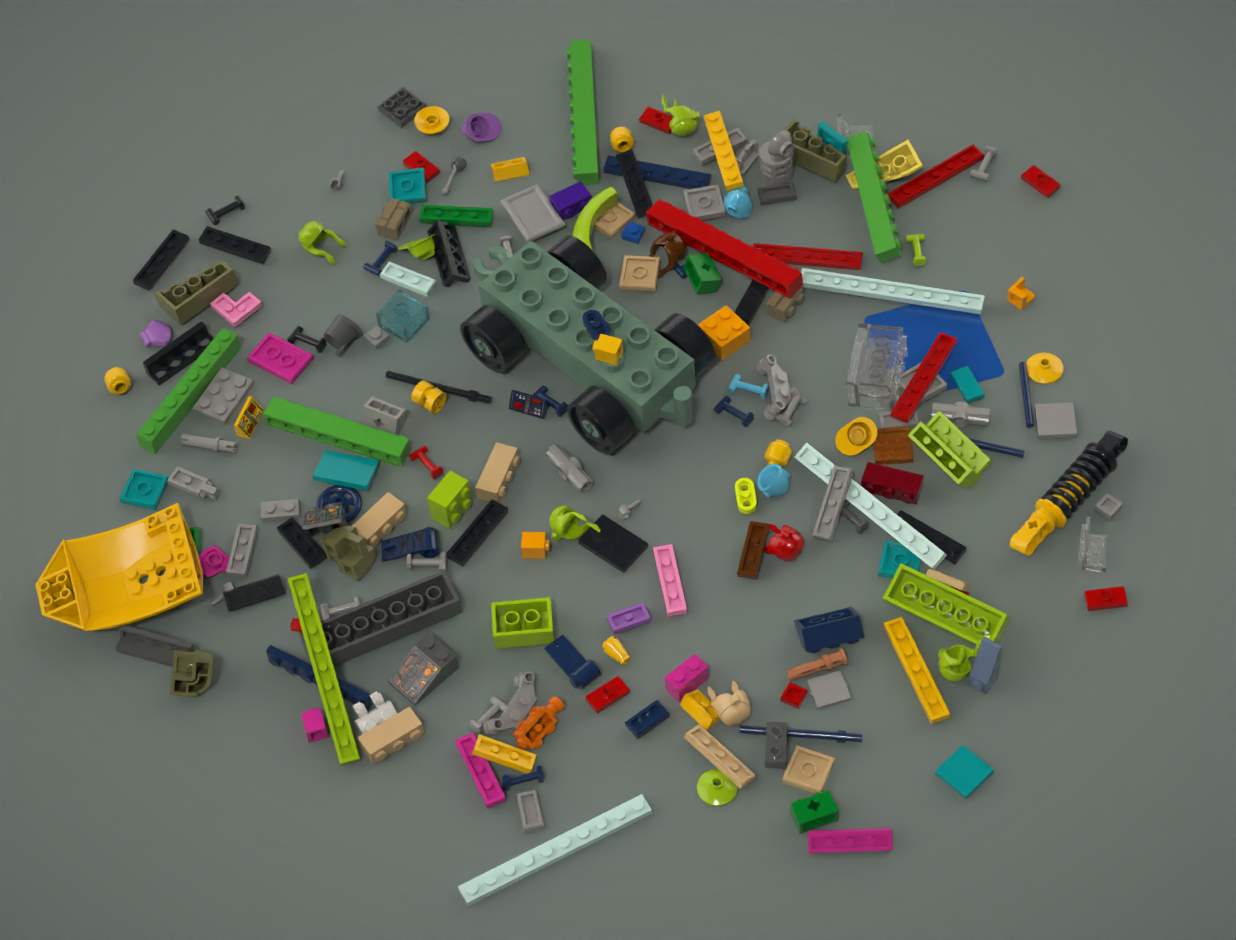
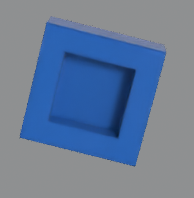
M628 222L621 234V238L639 244L645 233V226Z

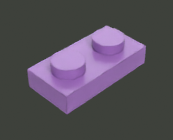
M643 602L606 615L614 635L651 622Z

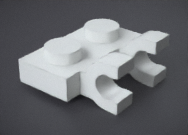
M377 691L369 695L376 706L372 711L367 713L366 707L360 702L353 705L355 712L359 716V719L354 722L361 734L366 733L397 714L391 701L388 700L384 703L381 693Z

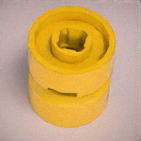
M425 380L416 385L411 395L413 402L419 406H424L432 414L438 413L445 405L447 399L445 392L434 388L432 384Z

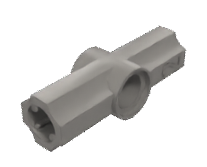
M956 402L954 405L933 403L931 419L938 411H941L957 427H965L968 424L989 426L990 409L970 407L966 402Z
M559 444L549 447L546 457L557 467L560 476L565 481L569 480L580 493L589 491L593 485V480L583 471L580 462L574 456L570 457Z

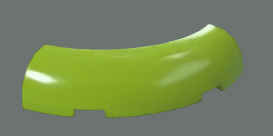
M610 186L595 195L584 206L576 220L572 236L583 241L591 249L590 237L595 222L605 212L617 205V192L613 187Z

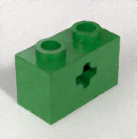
M708 253L688 255L683 269L696 294L716 292L722 279Z
M829 790L817 792L805 799L799 798L791 803V815L800 834L838 821L839 811Z

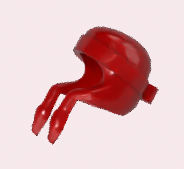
M769 524L771 531L776 533V535L765 546L764 552L766 554H775L777 558L784 561L795 560L804 548V539L801 534L789 525H783L781 530H779L775 525Z

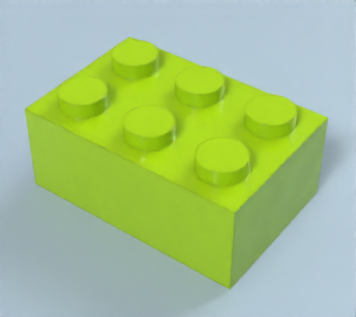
M550 597L491 603L495 649L550 644L554 641Z

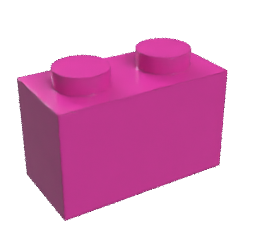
M696 654L692 655L665 677V689L680 702L685 694L694 691L709 679L708 666Z

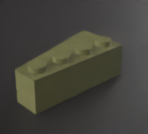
M794 118L784 129L790 132L792 143L794 144L793 163L836 182L845 172L846 155L832 145L825 144L821 137L811 134L810 129L806 126H800L799 121Z
M221 261L201 270V274L197 276L191 275L186 277V281L178 285L174 283L169 285V289L163 292L159 290L154 293L160 307L182 325L209 306L221 294L227 293L237 286L238 281L234 270L224 261Z

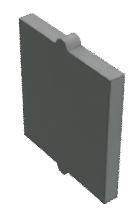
M841 670L807 680L811 691L810 696L813 697L817 709L851 700L847 688L848 683L844 681Z

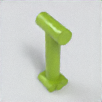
M924 234L906 235V243H913L915 254L913 260L914 267L925 266L926 263L920 246V241H925Z

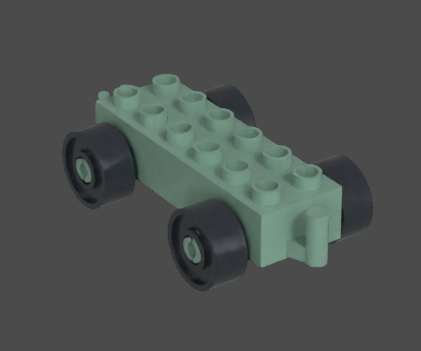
M564 236L548 251L543 250L532 241L528 242L514 255H511L507 249L500 246H490L488 248L489 258L491 260L497 259L502 263L496 270L487 269L479 258L473 260L475 274L482 281L478 285L481 307L460 326L461 335L467 347L487 368L494 372L502 373L525 353L524 344H526L586 389L568 405L567 413L575 430L592 448L603 454H612L633 435V425L644 433L660 418L675 421L682 426L691 423V390L696 387L695 379L714 363L716 358L711 341L694 321L682 314L674 313L654 330L599 291L607 281L605 269L592 249L574 236ZM597 310L600 312L610 327L611 336L623 340V353L617 366L595 360V353L592 351L594 340L583 325L582 317L586 311Z

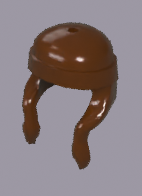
M669 232L663 234L651 245L648 257H654L660 246H663L668 256L669 263L667 267L659 271L658 278H661L666 272L673 269L677 261L681 260L686 253L685 242L676 233Z

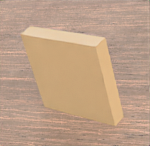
M617 202L616 206L597 219L594 228L610 239H613L636 216L634 212Z
M624 255L619 289L656 292L661 258Z
M928 569L926 573L927 576L966 592L971 590V584L942 572Z
M797 745L782 778V783L814 794L823 791L835 763V758Z

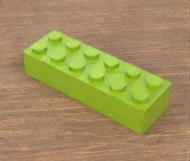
M900 563L883 596V600L887 604L973 646H976L983 637L998 644L1010 621L1006 613Z

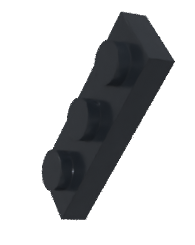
M293 517L276 527L278 533L310 569L326 559L323 551L303 531Z
M279 574L223 592L229 612L285 594Z

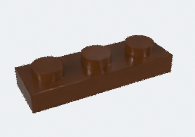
M750 521L737 571L738 577L757 580L770 530L769 524Z

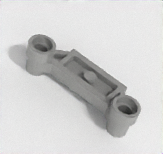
M771 354L767 355L765 359H761L755 368L759 374L763 376L768 375L772 404L764 409L763 414L769 421H775L780 412L785 407H788L792 399L789 392L787 373L782 371L776 363V358Z
M520 672L515 675L514 684L518 690L499 718H492L484 722L483 730L487 735L493 736L502 730L510 728L515 731L516 726L524 720L537 700L533 683L535 676L532 672Z

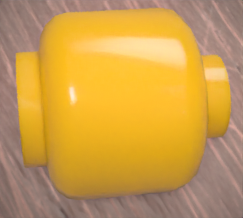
M617 127L610 133V142L616 152L622 153L631 150L634 146V139L628 128Z
M115 367L108 370L105 374V384L111 393L120 395L127 392L130 388L131 380L123 368Z
M778 439L770 442L764 456L768 465L778 464L781 467H786L792 454L790 445Z

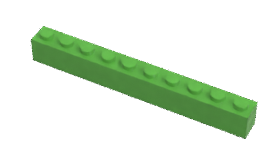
M591 39L570 41V48H567L568 59L571 58V61H568V72L571 71V74H568L569 85L572 84V87H569V97L573 98V100H569L570 111H573V114H570L571 124H574V127H571V137L575 138V140L571 141L572 151H575V154H572L573 165H576V168H573V178H577V183L581 181L583 185L599 184Z

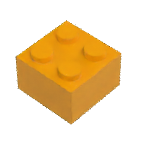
M727 305L698 324L711 341L715 354L721 360H724L751 341L750 327Z

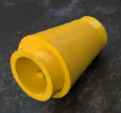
M614 636L609 637L602 645L604 653L622 666L631 658L620 640Z

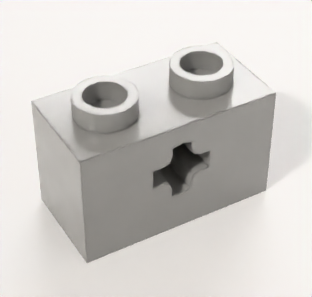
M371 397L363 406L361 424L370 425L375 429L386 430L397 435L403 428L405 409Z

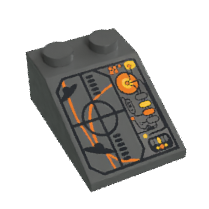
M331 503L327 505L328 508H309V511L304 512L303 531L310 537L328 534L335 528L348 526L344 506L339 505V503Z
M428 633L413 646L388 679V683L416 706L459 668L457 656L432 634Z

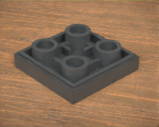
M404 87L377 106L379 112L400 128H403L412 121L421 109L427 107L424 102Z

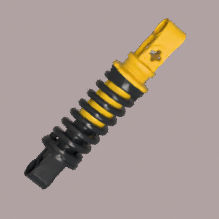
M1109 430L1098 443H1089L1082 454L1077 457L1076 461L1070 465V468L1066 469L1058 481L1036 501V511L1031 514L1019 531L1012 536L1010 548L1030 556L1056 527L1063 528L1067 519L1071 518L1072 513L1076 512L1078 506L1084 503V499L1090 497V492H1094L1097 485H1100L1103 479L1107 478L1117 468L1116 458L1125 451L1128 445V438Z

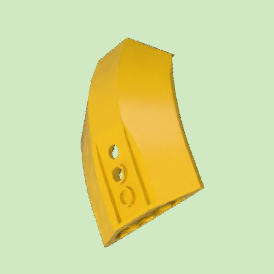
M176 503L148 517L113 530L66 541L63 539L35 585L41 612L44 617L84 631L111 629L143 620L202 595L203 572L195 542L180 505ZM162 570H166L163 575L159 576ZM143 576H149L146 583L140 584Z

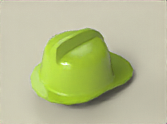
M435 234L427 238L408 242L397 249H408L415 258L425 260L435 254V244L432 238Z

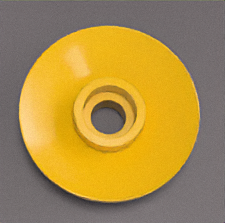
M430 106L423 108L414 118L415 127L425 134L439 133L448 126L449 115L441 107Z
M1050 353L1034 354L1026 362L1028 377L1039 384L1054 383L1063 374L1061 360Z

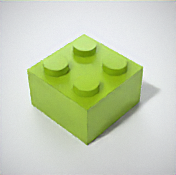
M452 471L445 475L427 497L432 520L449 529L459 522L464 511L468 510L472 505L470 486L467 479Z

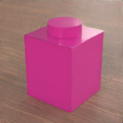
M312 708L301 713L309 743L328 738L321 708Z

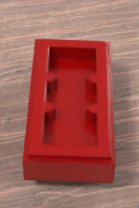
M648 106L639 117V122L671 134L672 131L669 123L673 116Z
M414 151L403 160V165L408 169L424 168L426 183L440 174V169L417 151Z
M1035 165L1021 174L1023 181L1047 198L1060 189V183Z
M1124 586L1084 591L1088 611L1128 606Z
M617 676L586 695L585 700L597 714L628 695L630 690L621 678Z

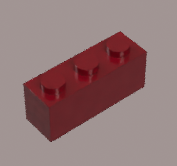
M867 462L861 479V486L870 494L917 505L923 488L924 475Z

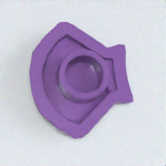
M156 319L152 320L146 330L139 334L144 341L145 347L150 345L165 347L172 337L167 323Z

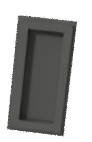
M793 182L757 188L761 206L796 200Z

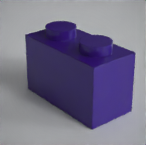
M581 181L550 195V202L562 220L580 213L584 206L592 199L591 194Z

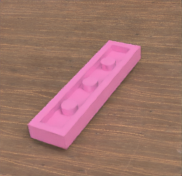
M672 544L653 547L667 616L687 614Z

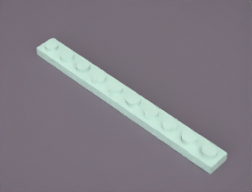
M802 268L801 271L804 288L974 314L982 313L985 295Z
M806 442L795 458L828 484L835 465ZM851 479L845 499L935 570L947 555Z
M641 794L458 886V889L467 906H470L651 815L652 809Z

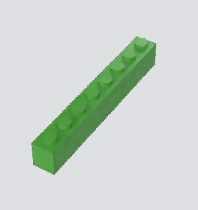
M863 131L846 139L848 140V148L875 255L880 263H884L902 256L900 251L902 244L896 236L899 232L892 220L895 218L891 208L889 209L891 201L889 195L885 193L887 189L885 180L881 178L883 170L877 162L880 160L878 152L874 151L876 146L873 136H869L867 131Z
M225 328L220 330L137 432L136 436L141 448L153 454L160 450L192 410L221 367L226 368L241 349L237 334Z
M272 397L263 413L265 423L268 426L399 467L403 466L411 451L410 441L405 436H398L386 430L375 429L370 425L359 424L351 419L346 420L335 414H327L318 409H311L299 403L289 402L283 398Z

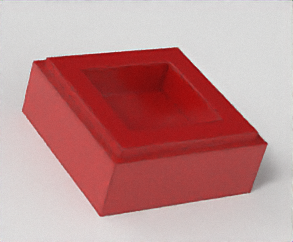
M789 682L780 697V701L799 709L808 690Z

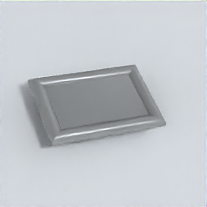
M538 184L500 200V203L527 243L566 226Z

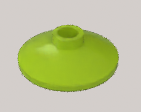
M712 769L705 772L699 778L697 792L700 799L706 804L723 806L730 803L736 797L738 786L719 769ZM714 783H721L719 786L714 785Z

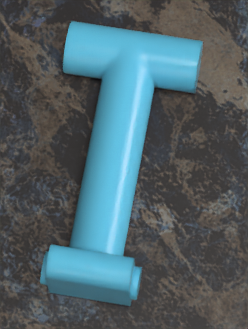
M739 374L734 375L727 389L730 393H734L736 388L760 394L761 399L765 400L769 392L768 384H764L763 387L741 382Z

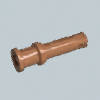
M840 648L837 652L828 655L826 653L817 660L786 669V673L791 682L822 670L831 671L834 667L846 666L848 661L843 648Z

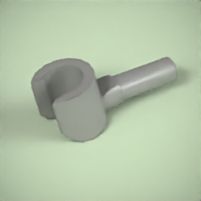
M340 170L337 178L330 180L331 189H333L334 185H337L338 190L342 189L340 182L344 174L343 170Z
M638 499L628 506L625 504L621 505L619 508L621 519H628L631 516L630 510L639 505L641 500Z
M231 582L223 585L224 592L234 589ZM223 593L211 602L213 606L222 599H225Z

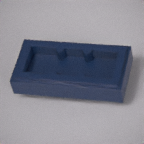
M656 700L627 720L625 726L639 739L670 716L668 711Z

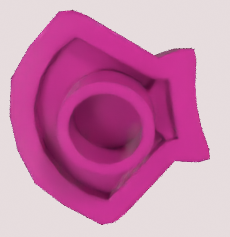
M215 545L202 551L199 560L204 577L211 578L220 572L226 573L230 555H225Z

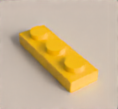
M480 734L472 752L473 755L524 773L531 772L536 758L534 753Z

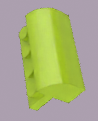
M938 411L927 424L920 421L908 435L963 488L970 487L982 478L981 473L992 463V460L941 411Z

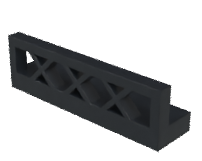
M437 220L427 232L428 236L435 234L432 236L435 244L434 256L443 286L450 287L455 280L468 283L471 279L455 225Z
M202 321L143 361L146 374L160 386L197 360L209 345L199 346L200 342L207 339L211 343L214 339L208 333L206 325ZM195 350V354L192 356H185L187 351ZM173 361H180L179 365L170 366ZM159 371H166L165 375L160 378L155 374Z

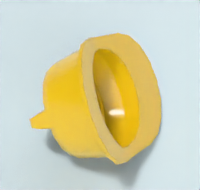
M858 417L837 432L835 443L838 450L847 456H854L860 453L876 440L877 427L871 419L866 417Z

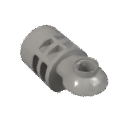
M787 130L776 134L771 141L766 142L759 149L760 180L766 186L786 184L792 181L794 144L792 143L791 134Z

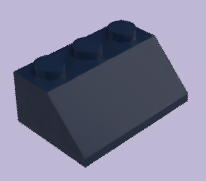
M852 607L794 620L802 648L806 652L809 651V653L819 652L821 648L825 647L837 648L841 643L845 642L848 644L857 643L859 639L864 638L860 615Z

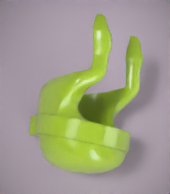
M662 95L664 111L673 116L669 123L673 134L679 137L693 134L697 129L698 119H700L699 112H695L694 109L691 110L686 106H679L677 100L674 101L673 107L668 108L666 97Z
M317 221L305 224L298 234L302 247L309 254L314 256L322 255L331 264H335L334 258L324 250L314 248L313 244L332 237L340 246L347 248V244L334 231L324 228V225Z
M566 505L555 508L549 517L550 528L553 531L551 538L555 541H559L561 538L574 540L580 537L589 527L599 533L600 529L591 522L578 526V518L584 522L587 521L583 514L575 512Z
M982 640L978 641L975 650L964 645H954L948 650L941 648L938 653V665L941 675L952 682L964 680L969 675L972 667L969 657H976Z

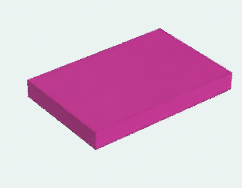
M268 333L247 357L249 363L290 384L296 381L314 359L312 354L271 333Z

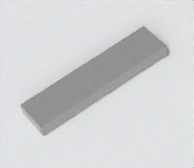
M840 466L833 467L812 534L814 539L832 542L853 476V469Z

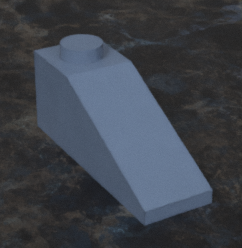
M985 637L981 641L970 673L969 686L976 692H982L987 695L999 677L1002 646Z

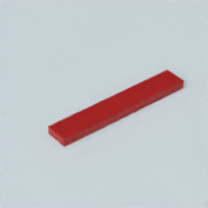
M972 144L888 193L890 201L899 209L982 161L984 154Z
M753 244L757 250L767 253L771 257L783 261L785 264L861 270L863 252Z
M939 333L891 411L892 418L905 423L910 421L957 344V338Z

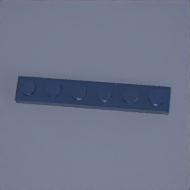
M608 155L603 168L604 173L622 176L616 157ZM637 161L644 181L687 189L709 186L711 181V174Z
M272 645L268 647L266 653L272 665L280 666L291 675L296 674L307 683L312 682L317 685L312 665ZM337 678L343 700L346 699L353 705L358 702L363 703L366 709L369 710L372 706L370 694Z

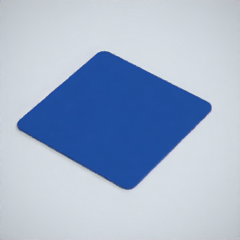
M910 304L867 316L864 320L883 368L897 375L921 363L940 332L957 338V344L938 373L947 383V389L944 391L957 388L950 376V372L965 366L969 367L977 382L996 378L1004 373V368L979 314Z

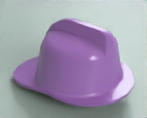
M492 113L472 114L465 121L461 132H464L468 139L476 142L490 141L499 136L501 123L497 116Z

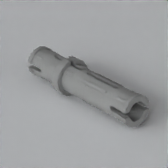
M185 433L181 435V438L188 439V441L180 440V444L183 446L212 449L214 452L224 451L233 454L237 452V449L230 448V446L238 447L236 441H225L219 437L213 439Z

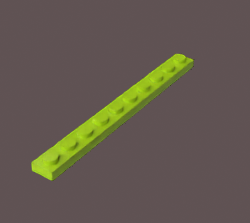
M304 573L287 578L340 766L360 761L308 575Z

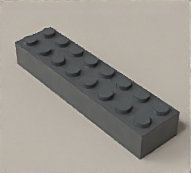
M443 570L321 621L333 666H336L460 614L462 610L460 600ZM299 632L301 643L310 660L303 632Z

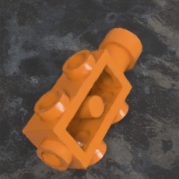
M553 696L547 702V707L536 706L532 708L529 716L516 726V731L512 735L515 737L519 747L522 749H537L542 745L543 741L541 739L545 734L549 735L555 730L554 724L558 720L554 716L565 708L564 703L558 697Z

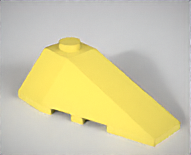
M909 140L880 155V160L877 161L883 170L881 178L885 182L908 176L923 167ZM852 171L846 177L852 189L856 190L859 188L855 172Z

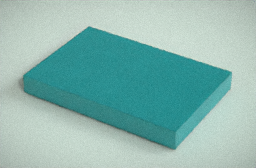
M325 450L313 474V480L368 491L380 463L379 460Z

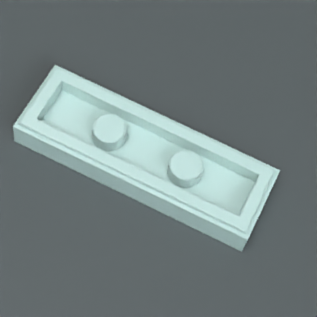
M388 262L380 273L381 279L426 297L429 296L437 284L436 280L392 262Z

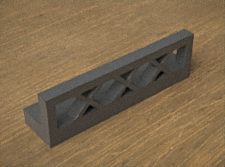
M122 625L118 628L121 635L116 646L118 653L173 667L174 650L195 652L193 643L127 625Z

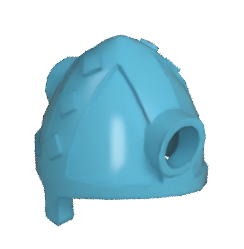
M746 187L732 190L724 197L723 204L726 212L738 219L748 218L752 214V201L748 195L749 190Z
M778 464L767 465L758 476V488L768 498L786 494L789 488L788 478L791 475Z

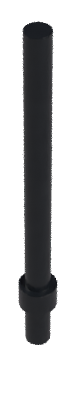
M392 371L386 372V378L417 385L424 380ZM427 381L434 388H438L448 394L468 398V401H480L488 404L492 401L491 396L479 394L475 390L467 391Z

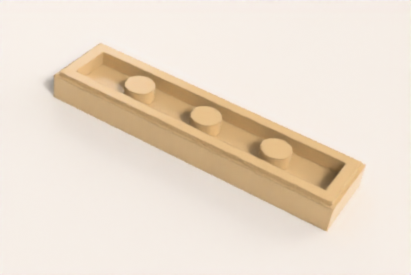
M700 724L685 733L684 738L740 789L755 780L756 775Z

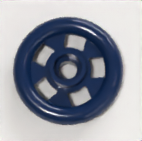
M340 485L327 488L317 499L316 507H320V509H323L326 504L342 502L339 505H343L345 508L347 522L352 521L360 513L362 507L360 494L354 488ZM334 493H336V494L338 495V496L333 497L332 499H330V497H329L330 495H332V494H334ZM346 493L351 496V498L348 500L346 497H344ZM349 505L354 506L352 511L347 510Z

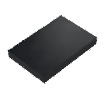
M603 514L594 523L599 527L600 533L590 527L578 540V544L622 573H625L648 548L647 542Z

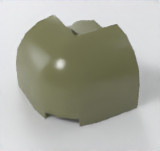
M341 526L335 528L321 539L328 559L335 561L340 567L339 571L358 581L371 568L375 556L374 547L366 544V540L361 535H358L356 527Z
M174 650L170 695L191 697L198 696V694L204 692L210 686L212 679L213 654L200 650H195V652Z

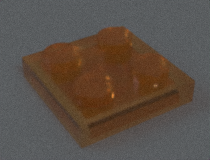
M910 427L877 429V437L873 442L875 464L914 462L912 439L908 436L911 432Z

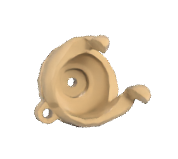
M732 681L731 687L733 695L725 693L716 697V693L709 686L707 691L711 698V706L715 708L717 716L725 725L737 726L744 723L750 717V701L745 691L738 690V685L735 681Z

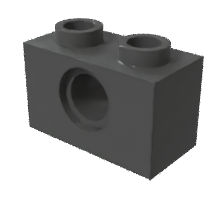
M767 722L765 768L786 769L788 734L786 722Z

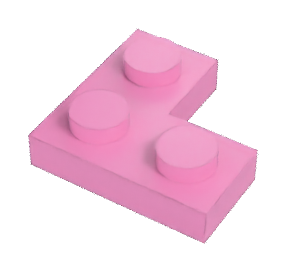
M250 292L237 302L223 293L212 301L210 305L213 310L236 327L262 307V302Z

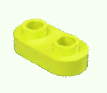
M748 478L737 480L735 483V494L738 510L743 514H751L757 508L754 483Z

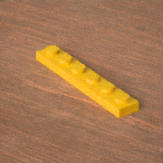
M717 111L703 115L726 191L744 187L721 112Z
M903 617L884 622L883 627L930 723L934 724L950 718V712Z

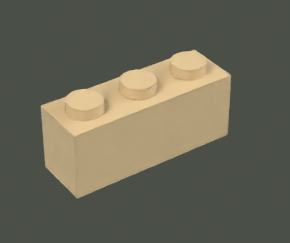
M496 442L475 487L478 499L489 502L493 499L499 503L501 497L504 498L507 491L506 486L508 482L512 481L513 471L520 463L518 448Z
M387 492L352 526L356 527L358 535H361L366 540L367 545L376 547L379 541L385 535H388L395 525L405 519L407 515L405 504Z
M409 706L358 737L361 749L371 763L374 764L383 761L394 751L401 750L411 741L418 740L424 734V729L421 721Z

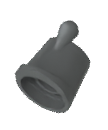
M339 314L324 333V338L331 346L337 349L336 355L340 357L346 346L354 338H361L363 333L352 320Z

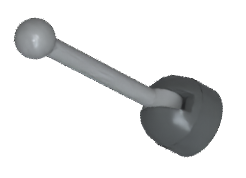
M454 156L451 161L453 171L445 188L442 189L444 195L449 193L448 188L456 171H461L466 165V160L460 156Z

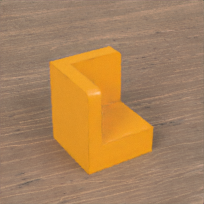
M1023 277L1008 289L1007 301L1020 310H1023L1035 299V294L1025 288V278Z

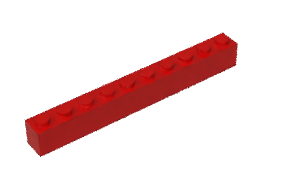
M659 199L646 211L648 225L665 234L669 232L678 234L686 245L701 253H708L709 257L789 299L803 286L802 272L798 269L792 268L783 261H779L769 254L757 250L754 246H750L740 239L728 235L725 231H721L713 225L701 221L698 217L672 206L669 202Z

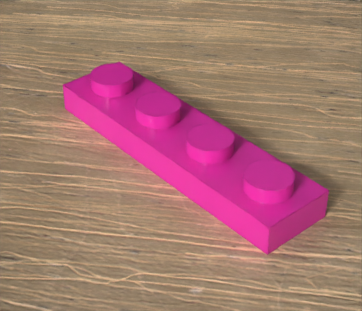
M470 733L456 739L455 744L487 809L505 802L506 797L487 759L472 754L477 739L474 733Z
M891 827L808 831L809 853L893 850Z

